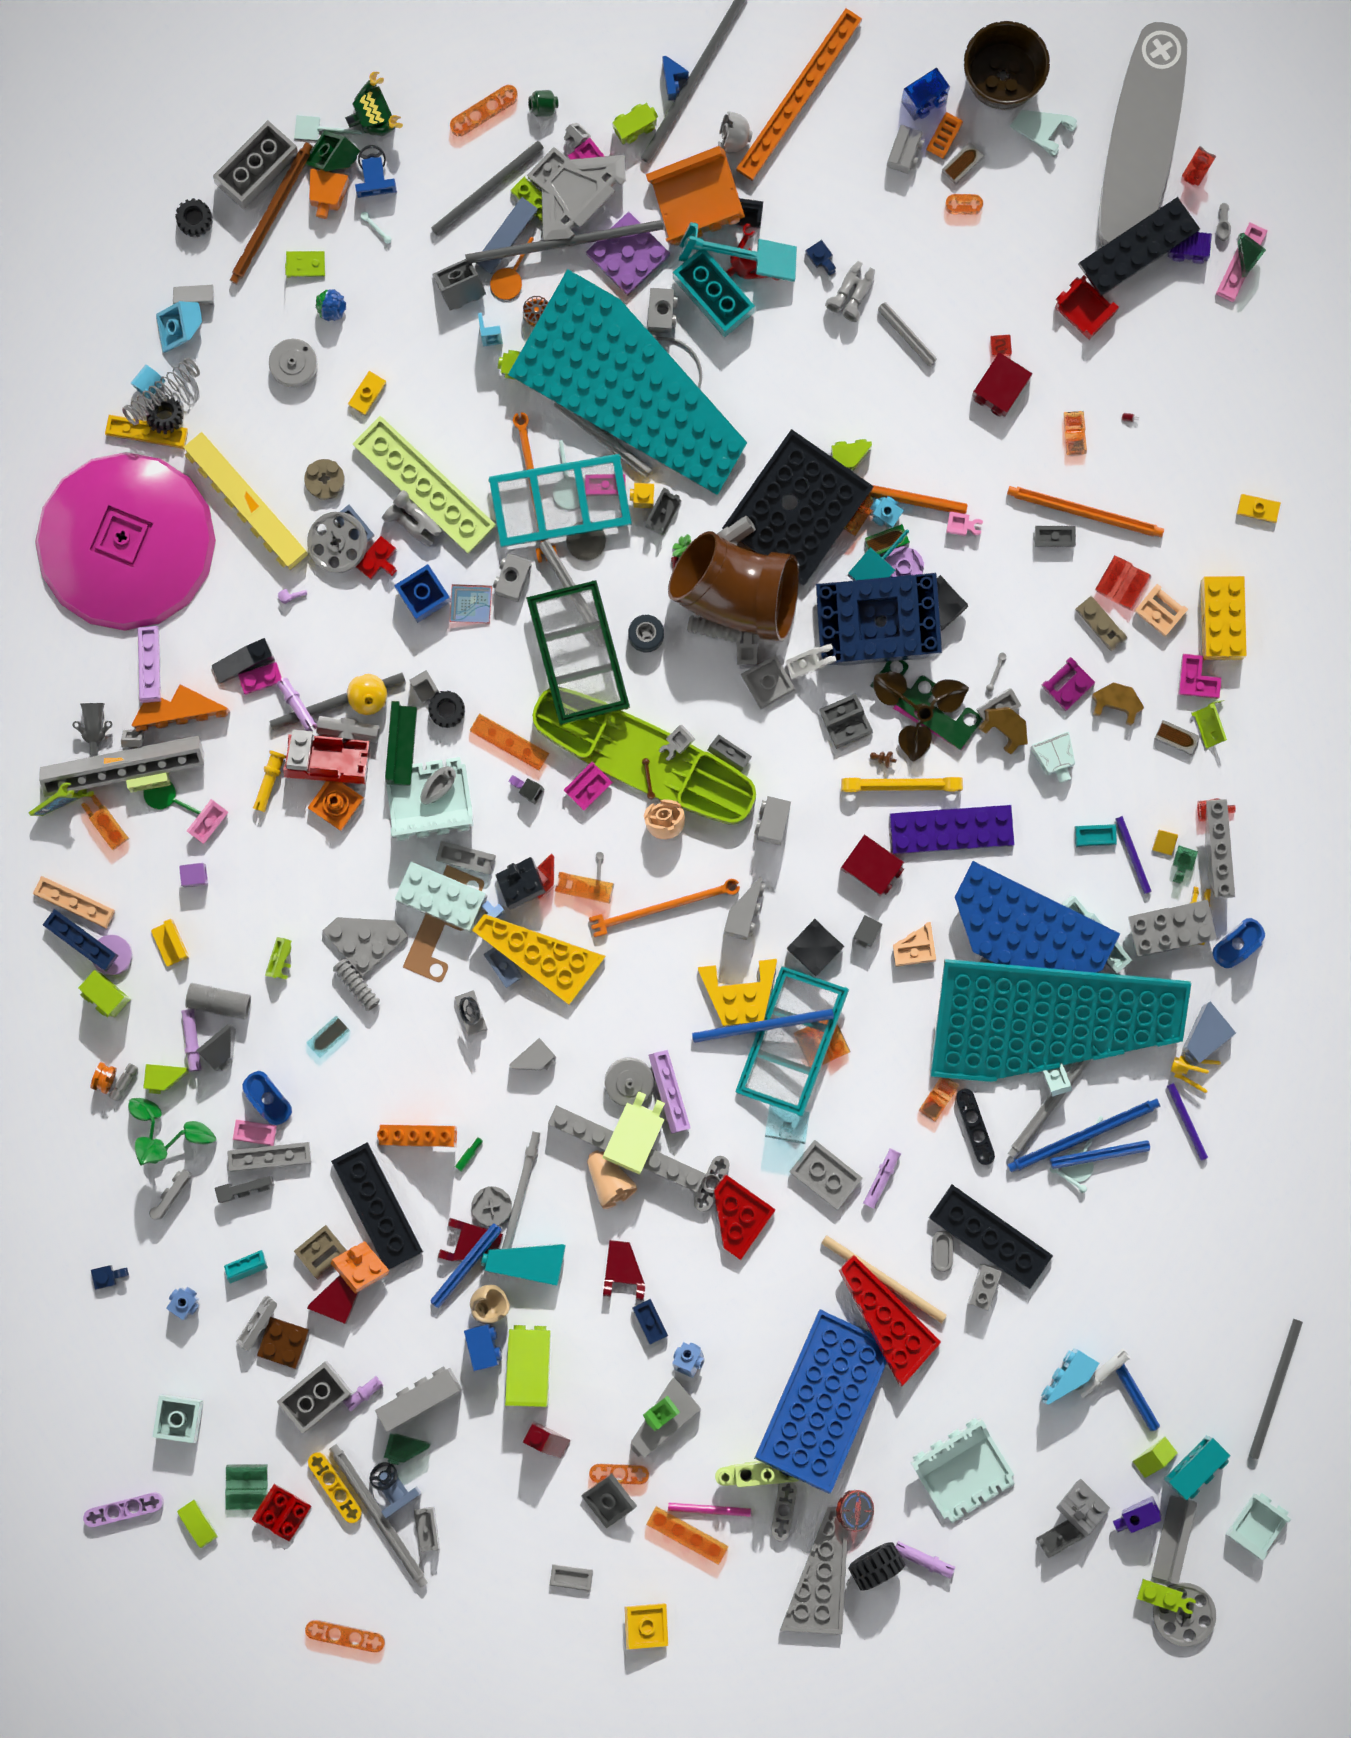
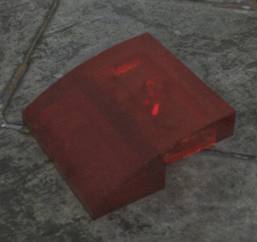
M1114 555L1095 591L1122 607L1133 611L1152 576L1134 567L1132 563Z

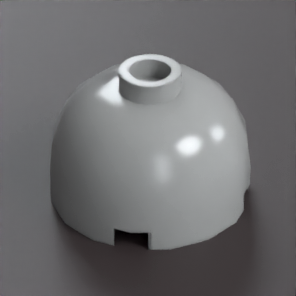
M727 111L719 130L723 140L722 142L718 141V146L727 153H735L741 151L747 142H751L752 131L745 117L741 114Z

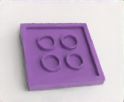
M628 211L610 229L640 224V222ZM648 232L597 241L586 251V255L628 296L670 256V252Z

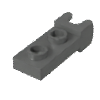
M268 1176L233 1187L231 1184H225L214 1189L218 1203H224L234 1200V1195H238V1198L249 1196L252 1190L257 1189L258 1193L270 1190V1185H273L274 1181L272 1176Z

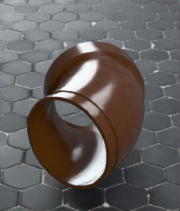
M707 531L694 539L680 556L669 580L668 596L682 607L709 621L735 630L758 634L761 639L783 642L790 632L797 605L799 585L797 559L792 554L771 552L769 555H763L748 551L719 537L713 531Z

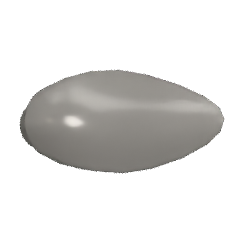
M442 767L427 779L420 796L423 804H430L439 800L450 790L456 777L455 770L452 767Z

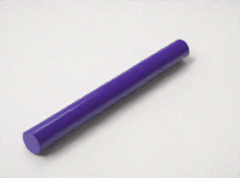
M1123 816L1115 818L1143 893L1152 892L1124 818Z
M1175 1084L1167 1085L1200 1160L1207 1159V1153Z

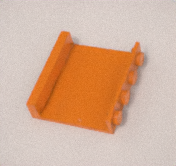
M720 146L646 174L648 182L653 185L667 230L668 238H665L666 242L671 245L678 246L690 222L698 224L697 238H700L707 231H718L722 228L721 226L736 224L741 218L745 217L725 150Z

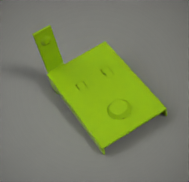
M286 251L285 275H287V278L325 276V251Z
M1225 700L1212 702L1205 708L1191 712V715L1195 716L1206 748L1227 740L1215 706L1216 703H1221Z

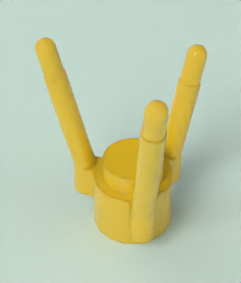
M1180 1055V1058L1175 1056L1170 1071L1175 1073L1174 1077L1207 1093V1089L1182 1074L1187 1075L1188 1069L1208 1074L1209 1071L1190 1065L1184 1056ZM1204 1059L1201 1063L1220 1065L1221 1061Z

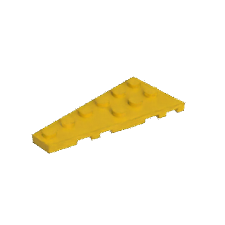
M486 914L480 918L472 929L474 933L568 1005L606 957Z

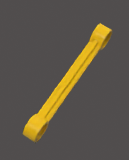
M962 777L841 779L842 792L963 791Z

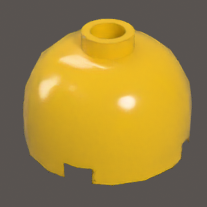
M364 674L353 678L349 683L347 700L351 708L357 713L374 715L385 706L387 689L384 682L376 675Z

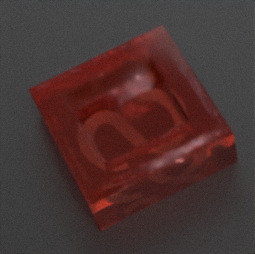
M1010 334L990 336L991 357H996L999 352L1005 356L1012 355Z

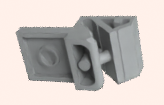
M1208 899L1128 916L1137 957L1217 940Z

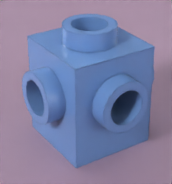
M183 1287L179 1288V1290L175 1289L169 1297L171 1302L166 1309L180 1319L186 1320L188 1315H193L199 1307V1304H197L199 1298L196 1297L197 1292L189 1287H186V1289ZM183 1299L186 1300L185 1306L182 1304Z
M683 1342L681 1347H678L674 1353L672 1365L674 1370L693 1378L697 1369L700 1370L705 1361L701 1347L694 1343L687 1344Z

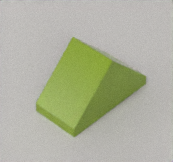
M1164 1436L1132 1462L1144 1478L1164 1468L1178 1452Z

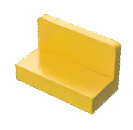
M172 919L164 921L163 925L151 930L162 958L168 967L189 958L178 929Z

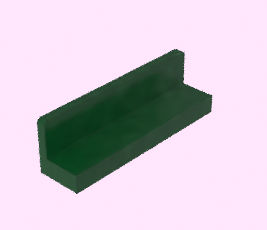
M391 701L385 781L388 785L410 786L412 781L417 707L401 706L400 701Z

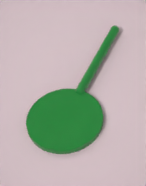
M171 781L169 786L143 791L145 802L154 809H165L174 802L198 815L201 813V811L175 799L176 790Z

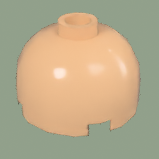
M660 800V804L654 806L653 803L645 810L644 820L646 828L651 835L658 839L667 840L676 837L683 830L685 815L678 802Z

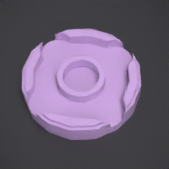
M903 546L895 548L885 559L896 570L890 577L923 574L924 562L922 556L914 549Z
M111 934L98 939V941L119 956L107 972L93 963L96 969L107 975H117L124 972L129 967L133 955L129 943L122 937Z

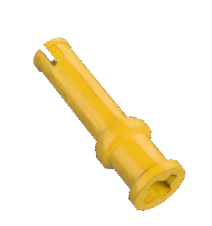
M272 750L269 751L270 757L267 766L263 768L265 775L253 809L265 812L276 777L281 775L280 769L283 760L286 759V755Z

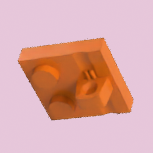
M365 1241L350 1248L331 1261V1265L355 1294L384 1278L389 1273V1269Z

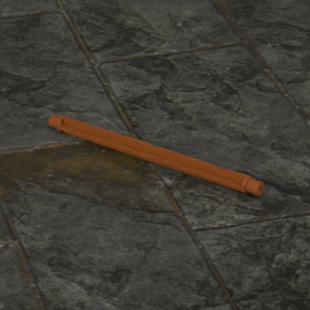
M305 142L303 147L299 149L290 169L272 198L267 211L262 216L242 256H240L234 267L230 282L237 285L246 273L252 258L257 253L306 164L310 151L313 148L311 144Z

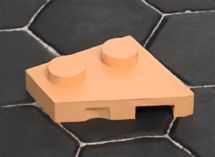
M927 922L923 927L913 931L905 939L893 945L895 967L936 962L931 922Z

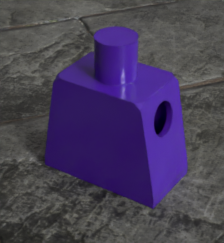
M1151 1496L1122 1510L1123 1517L1114 1520L1113 1524L1117 1532L1128 1528L1130 1533H1134L1160 1522L1162 1514L1154 1497ZM1131 1516H1138L1139 1520L1134 1521L1131 1519Z

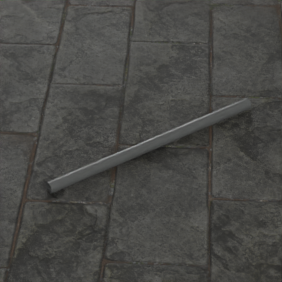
M734 0L641 156V159L646 163H650L745 0Z
M662 220L578 234L574 235L571 239L538 241L465 254L466 263L471 264L664 229Z

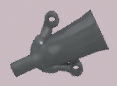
M80 703L84 728L79 721H74L72 726L89 743L90 756H98V743L104 739L105 733L113 726L112 721H105L102 728L105 703Z

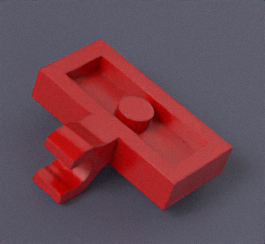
M380 536L365 553L364 558L356 568L370 580L373 579L381 568L393 576L397 570L388 560L397 549Z

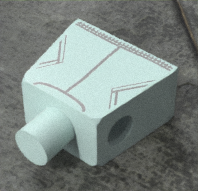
M1069 732L1033 744L1030 747L1047 776L1056 773L1059 783L1071 779L1067 768L1075 765V759Z

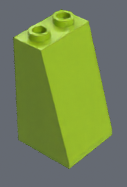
M514 1325L513 1329H509L505 1406H548L551 1330H546L547 1326H534V1329H526V1325Z

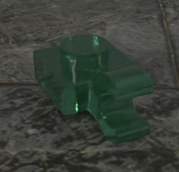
M1180 845L1177 847L1172 866L1177 867L1173 882L1181 884L1186 870L1190 872L1193 870L1198 851Z

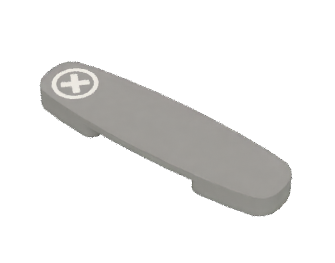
M1153 22L1146 25L1141 30L1130 58L1117 105L1106 159L1104 181L1101 188L1098 237L1103 246L1157 211L1162 198L1177 136L1187 65L1188 39L1185 32L1173 24Z

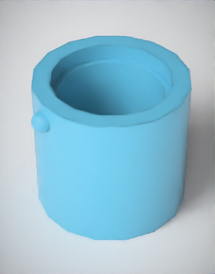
M145 365L130 384L143 394V391H149V386H155V382L160 381L162 376L148 365ZM156 383V387L160 389L162 385L160 383ZM150 388V392L155 395L157 393L155 388ZM148 392L144 393L146 398L152 399Z

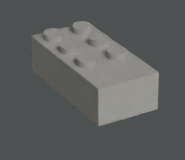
M267 120L213 175L214 183L244 210L294 160L298 153L297 146Z
M444 1366L432 1373L433 1377L429 1380L425 1376L413 1383L415 1385L413 1389L404 1388L396 1393L397 1398L376 1409L375 1412L386 1432L459 1392L462 1388L451 1368L445 1369Z

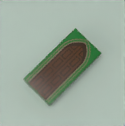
M901 524L865 538L868 549L871 547L879 555L886 553L905 531L904 526ZM907 535L896 548L910 543Z

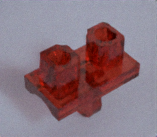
M1199 146L1182 177L1189 184L1199 186L1217 156Z

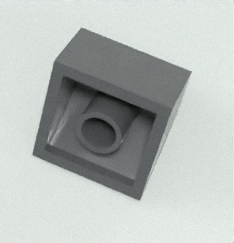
M466 259L432 274L450 311L459 309L464 304L479 300L482 296L486 295L477 271L472 263H466Z

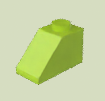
M146 1064L143 1089H149L148 1093L161 1094V1091L169 1090L189 1073V1068Z

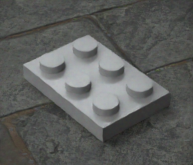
M816 1140L811 1143L789 1171L836 1210L841 1207L863 1179V1177Z

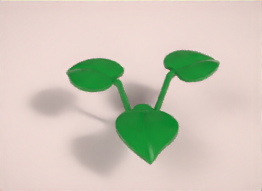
M144 1098L129 1099L128 1110L130 1114L138 1120H150L151 1122L149 1138L139 1137L134 1144L135 1154L140 1166L147 1163L156 1164L166 1159L168 1148L182 1135H185L187 1141L195 1144H211L217 1141L214 1133L206 1125L198 1121H188L183 1126L184 1130H181L164 1146L163 1141L160 1139H153L155 1119L160 1118L162 1115L159 1106Z

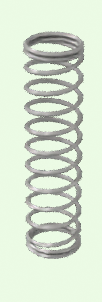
M185 358L183 362L179 363L178 367H173L172 372H167L166 377L162 376L160 381H156L155 386H149V391H143V396L138 395L137 401L132 400L131 405H125L122 411L126 419L133 425H137L139 420H143L140 412L132 406V402H136L141 411L149 416L148 410L138 401L139 397H142L146 405L152 411H155L153 404L144 396L145 392L150 394L156 405L161 406L158 398L150 392L152 387L155 388L163 401H167L164 393L156 387V383H160L164 391L170 397H173L172 391L162 383V379L166 378L172 389L179 392L177 385L168 378V374H173L177 383L181 387H185L182 379L174 373V369H178L182 377L190 383L189 376L180 369V364H184L189 374L196 378L200 375V370L196 363L190 358ZM187 361L195 368L197 374L188 365ZM127 411L131 413L135 421L128 415Z

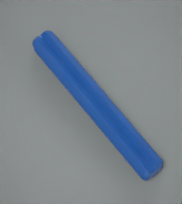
M1123 1364L1116 1370V1373L1149 1430L1155 1431L1160 1427V1424L1127 1367Z

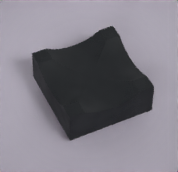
M940 575L937 577L940 627L941 631H943L969 606Z
M814 918L786 949L814 976H817L844 948V945Z

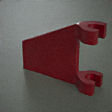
M450 1218L448 1226L460 1229L461 1233L454 1253L440 1249L438 1258L448 1261L463 1260L488 1229ZM500 1233L487 1250L499 1249L503 1234Z
M609 1240L603 1296L611 1297L613 1282L637 1285L636 1300L644 1301L645 1283L630 1242Z

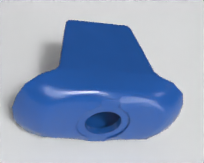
M1253 918L1243 920L1213 948L1212 954L1216 963L1227 969L1246 960L1262 945V941L1265 938L1264 928ZM1238 937L1243 940L1244 945L1241 949H1235L1232 946L1234 938Z
M261 1071L253 1072L247 1076L242 1084V1088L247 1099L260 1115L273 1125H279L287 1121L292 1114V1106L271 1079ZM269 1092L274 1096L271 1104H264L262 1102V1095Z

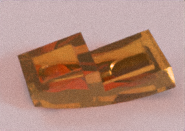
M1084 411L1064 412L1066 455L1087 454Z
M940 1077L918 1111L935 1122L960 1085L949 1078Z

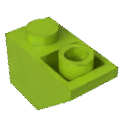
M866 439L855 440V443L849 444L846 441L836 442L835 445L831 446V456L851 471H854L871 450L872 441L867 442Z

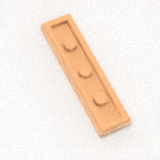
M41 876L33 892V895L106 929L115 913L114 909Z

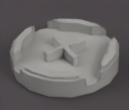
M496 1186L480 1189L474 1195L471 1203L473 1216L480 1224L490 1227L492 1224L502 1225L509 1219L512 1212L510 1196L503 1189Z

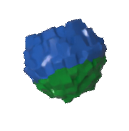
M329 289L316 296L315 308L321 318L327 321H335L343 317L347 306L344 296L335 289Z

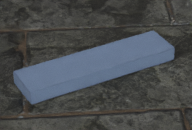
M521 197L482 251L512 246L537 213L538 208ZM503 258L477 262V264L492 274Z

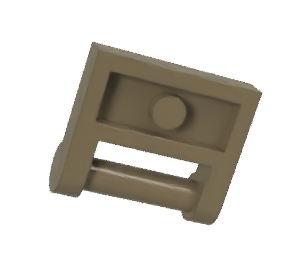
M327 1225L294 1250L295 1254L317 1280L325 1270L332 1266V1259L347 1251ZM334 1245L337 1251L319 1266L315 1267L312 1263Z

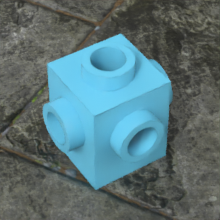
M887 496V498L875 499L870 507L872 511L869 515L873 517L872 521L879 526L885 525L888 528H892L904 510L897 506V501Z

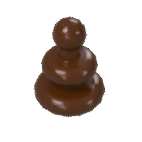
M889 751L886 756L885 752H880L879 755L875 752L870 754V758L872 760L877 759L879 764L885 762L886 768H889L892 762H897V759H893L892 751Z

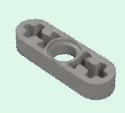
M716 1156L712 1160L694 1198V1206L699 1211L709 1210L715 1199L714 1195L712 1198L708 1195L706 1201L709 1204L708 1206H703V1208H700V1203L697 1202V1199H702L705 1194L701 1193L702 1188L709 1193H714L713 1190L706 1187V1180L713 1177L718 1183L721 1180L718 1176L709 1174L711 1170L716 1171L715 1161L719 1162L723 1159L724 1165H726L725 1169L721 1168L719 1174L724 1176L728 1172L730 1163L724 1156Z
M794 1482L780 1483L778 1486L771 1527L772 1536L778 1541L786 1540L790 1534L797 1487ZM787 1484H790V1487L793 1489V1492H789L788 1499H792V1503L785 1500L779 1501L780 1497L784 1498L785 1496L782 1487H786ZM786 1504L790 1507V1513L787 1516H781L778 1513L780 1505ZM776 1518L789 1520L788 1524L785 1522L783 1524L786 1534L783 1533L781 1537L775 1532V1528L778 1529L780 1526V1521L776 1522Z

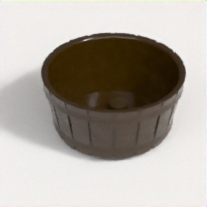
M1013 21L994 22L986 25V27L981 28L974 34L965 50L964 73L972 93L980 102L995 109H1013L1023 105L1040 91L1049 74L1050 56L1046 49V44L1039 37V34L1030 27L1028 28L1022 23ZM1002 70H1005L1006 74L1009 75V78H1005L1004 81L1000 80V76H997Z

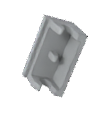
M434 1506L414 1509L419 1551L439 1550L440 1543Z

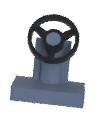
M389 1462L379 1463L370 1473L371 1485L377 1490H382L390 1502V1505L381 1511L385 1518L421 1494L417 1486L408 1492L398 1478L396 1467ZM383 1466H388L387 1469L381 1471L378 1476H374L375 1472L379 1468ZM373 1480L380 1481L377 1483L378 1486L374 1485Z

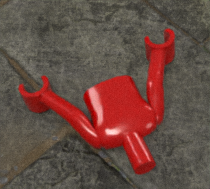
M746 224L743 227L744 236L737 248L743 249L748 239L754 236L755 231L751 233L745 232L746 229L750 228L751 224ZM730 256L732 267L725 271L729 277L737 274L740 278L746 280L769 278L757 275L756 272L751 273L756 269L757 262L755 260Z

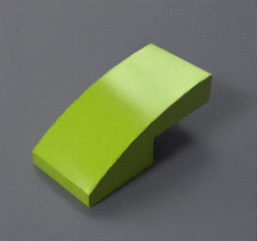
M192 1500L177 1510L184 1525L200 1548H203L218 1537L197 1501Z

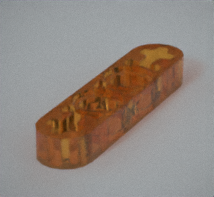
M505 85L455 116L450 122L451 132L455 136H463L510 107L518 99L517 89L513 85ZM506 91L512 93L513 97L511 99L509 97H505ZM497 96H500L501 99L504 98V104H501V101ZM489 101H496L498 107L495 110H490L487 108V103ZM474 111L481 113V118L477 121L470 118V114ZM464 117H467V120H468V122H469L471 125L468 126L467 122L464 123V122H465V118H464ZM455 124H463V129L459 130L458 128H456Z
M311 1620L305 1627L306 1635L310 1639L369 1652H379L385 1646V1638L378 1632L322 1620ZM317 1624L318 1629L324 1630V1625L328 1626L325 1632L326 1638L322 1637V1632H317L316 1635H313L309 1627ZM332 1628L340 1630L341 1636L339 1639L334 1640L330 1637L329 1632ZM353 1632L359 1633L361 1635L360 1643L353 1644L350 1641V1634ZM365 1634L369 1635L367 1638L369 1640H374L375 1637H378L381 1645L374 1648L372 1643L367 1642L366 1646H362L365 1641Z

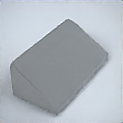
M213 284L173 287V304L184 301L197 302L199 306L214 305Z

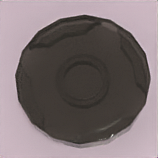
M583 521L578 522L575 525H581L583 524ZM603 530L567 536L566 544L573 557L587 562L601 556L605 550L606 537Z

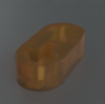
M952 194L947 197L945 202V209L950 214L974 215L978 214L983 207V199L976 194ZM952 200H956L957 204L963 205H957V207L954 209L952 205L949 204L952 202ZM972 200H975L976 204L979 205H977L976 209H973L972 205L965 204H971Z

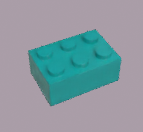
M1206 1435L1164 1480L1180 1497L1185 1500L1189 1498L1192 1500L1200 1492L1199 1488L1203 1483L1207 1485L1215 1477L1213 1473L1218 1468L1222 1470L1229 1463L1228 1458L1231 1455L1214 1438Z

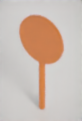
M530 237L527 243H532L534 238ZM525 254L519 256L513 269L502 268L493 274L490 287L496 297L509 300L520 293L522 279L516 270Z

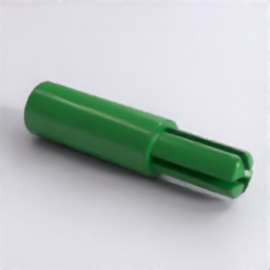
M477 1137L454 1167L462 1172L476 1154L475 1152L483 1143V1140Z

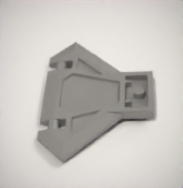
M553 147L527 174L528 179L542 190L543 241L571 239L575 235L571 229L575 225L581 228L614 194L615 190L612 186L616 182L622 185L626 181L625 155L569 160ZM609 176L610 178L605 182L604 179ZM568 218L569 221L564 224L563 222Z

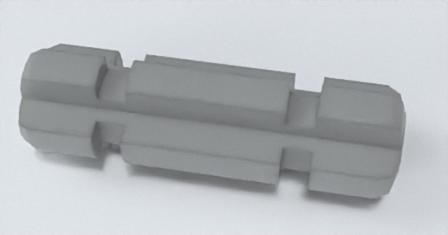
M131 1063L125 1068L126 1072L122 1073L115 1084L116 1088L112 1089L109 1094L111 1099L115 1101L121 1099L122 1092L126 1091L133 1079L132 1076L138 1071L137 1066Z

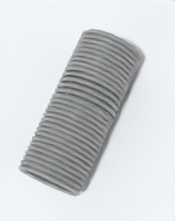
M190 983L186 994L185 1007L245 1020L250 1009L251 995Z

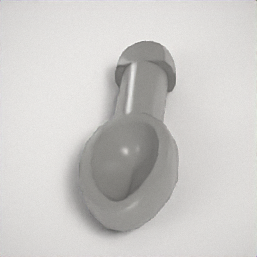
M1222 203L1219 207L1220 222L1217 225L1216 232L1221 241H1226L1231 234V225L1228 222V211L1230 209L1227 203Z

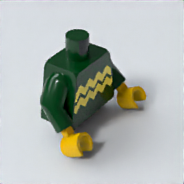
M372 72L369 76L370 80L366 82L354 98L352 105L355 113L345 117L349 128L360 124L364 133L385 136L395 128H402L403 124L397 123V120L401 117L391 114L380 87L376 85L382 84L384 78L380 77L377 79L376 77L380 72Z

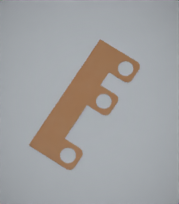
M449 865L446 866L443 872L444 876L465 885L469 881H476L479 884V891H482L484 887L482 879ZM425 914L403 964V968L433 981L442 982L448 970V964L431 956L445 925L459 931H463V929ZM433 964H440L443 968V973L438 977H434L430 973V967Z

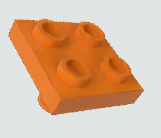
M326 781L308 806V809L342 832L365 798L342 782Z

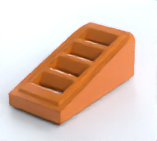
M946 112L926 150L944 159L962 127L963 121ZM942 128L945 129V130H947V131H949V132H951L952 135H949V134H947V133L941 131ZM940 136V137H942V138L948 140V142L946 143V142H944V141L938 139L937 137ZM934 143H937L938 145L944 147V150H941L933 146Z

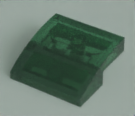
M268 1464L226 1465V1510H258L268 1494Z

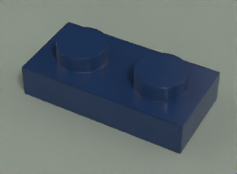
M651 1298L632 1307L650 1345L668 1336Z

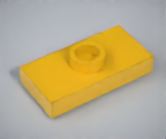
M368 371L348 402V405L366 415L387 383L386 380Z
M1241 494L1236 514L1276 523L1281 502Z

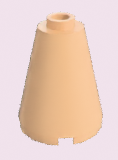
M596 1150L589 1154L587 1164L600 1205L603 1209H609L616 1206L615 1202L620 1200L623 1202L637 1191V1186L618 1165L602 1158L604 1151Z

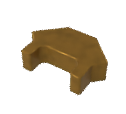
M1115 682L1096 691L1092 695L1096 703L1093 715L1099 717L1103 707L1120 710L1127 714L1126 725L1131 726L1134 723L1136 714L1144 709L1142 702L1132 687Z
M1009 707L985 710L986 719L980 725L979 730L987 734L992 727H996L1008 738V743L1003 748L1007 753L1012 754L1018 746L1028 744L1026 721Z

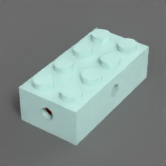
M410 862L395 900L471 933L487 895L482 891Z

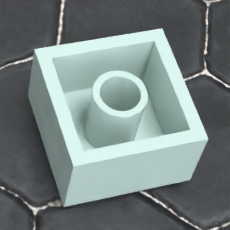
M159 1395L152 1437L188 1443L197 1442L203 1400Z

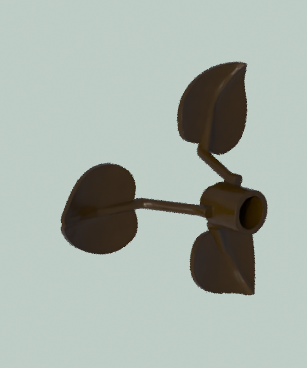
M885 672L876 674L873 679L874 692L882 703L893 706L901 698L915 708L914 714L919 719L916 727L907 725L900 731L898 736L901 749L913 762L922 757L931 744L932 733L930 729L926 726L920 727V724L931 720L935 703L937 702L938 709L943 712H954L962 705L969 691V687L960 681L943 679L932 687L931 693L935 699L932 700L930 706L924 703L916 705L902 695L907 690V682L900 673Z

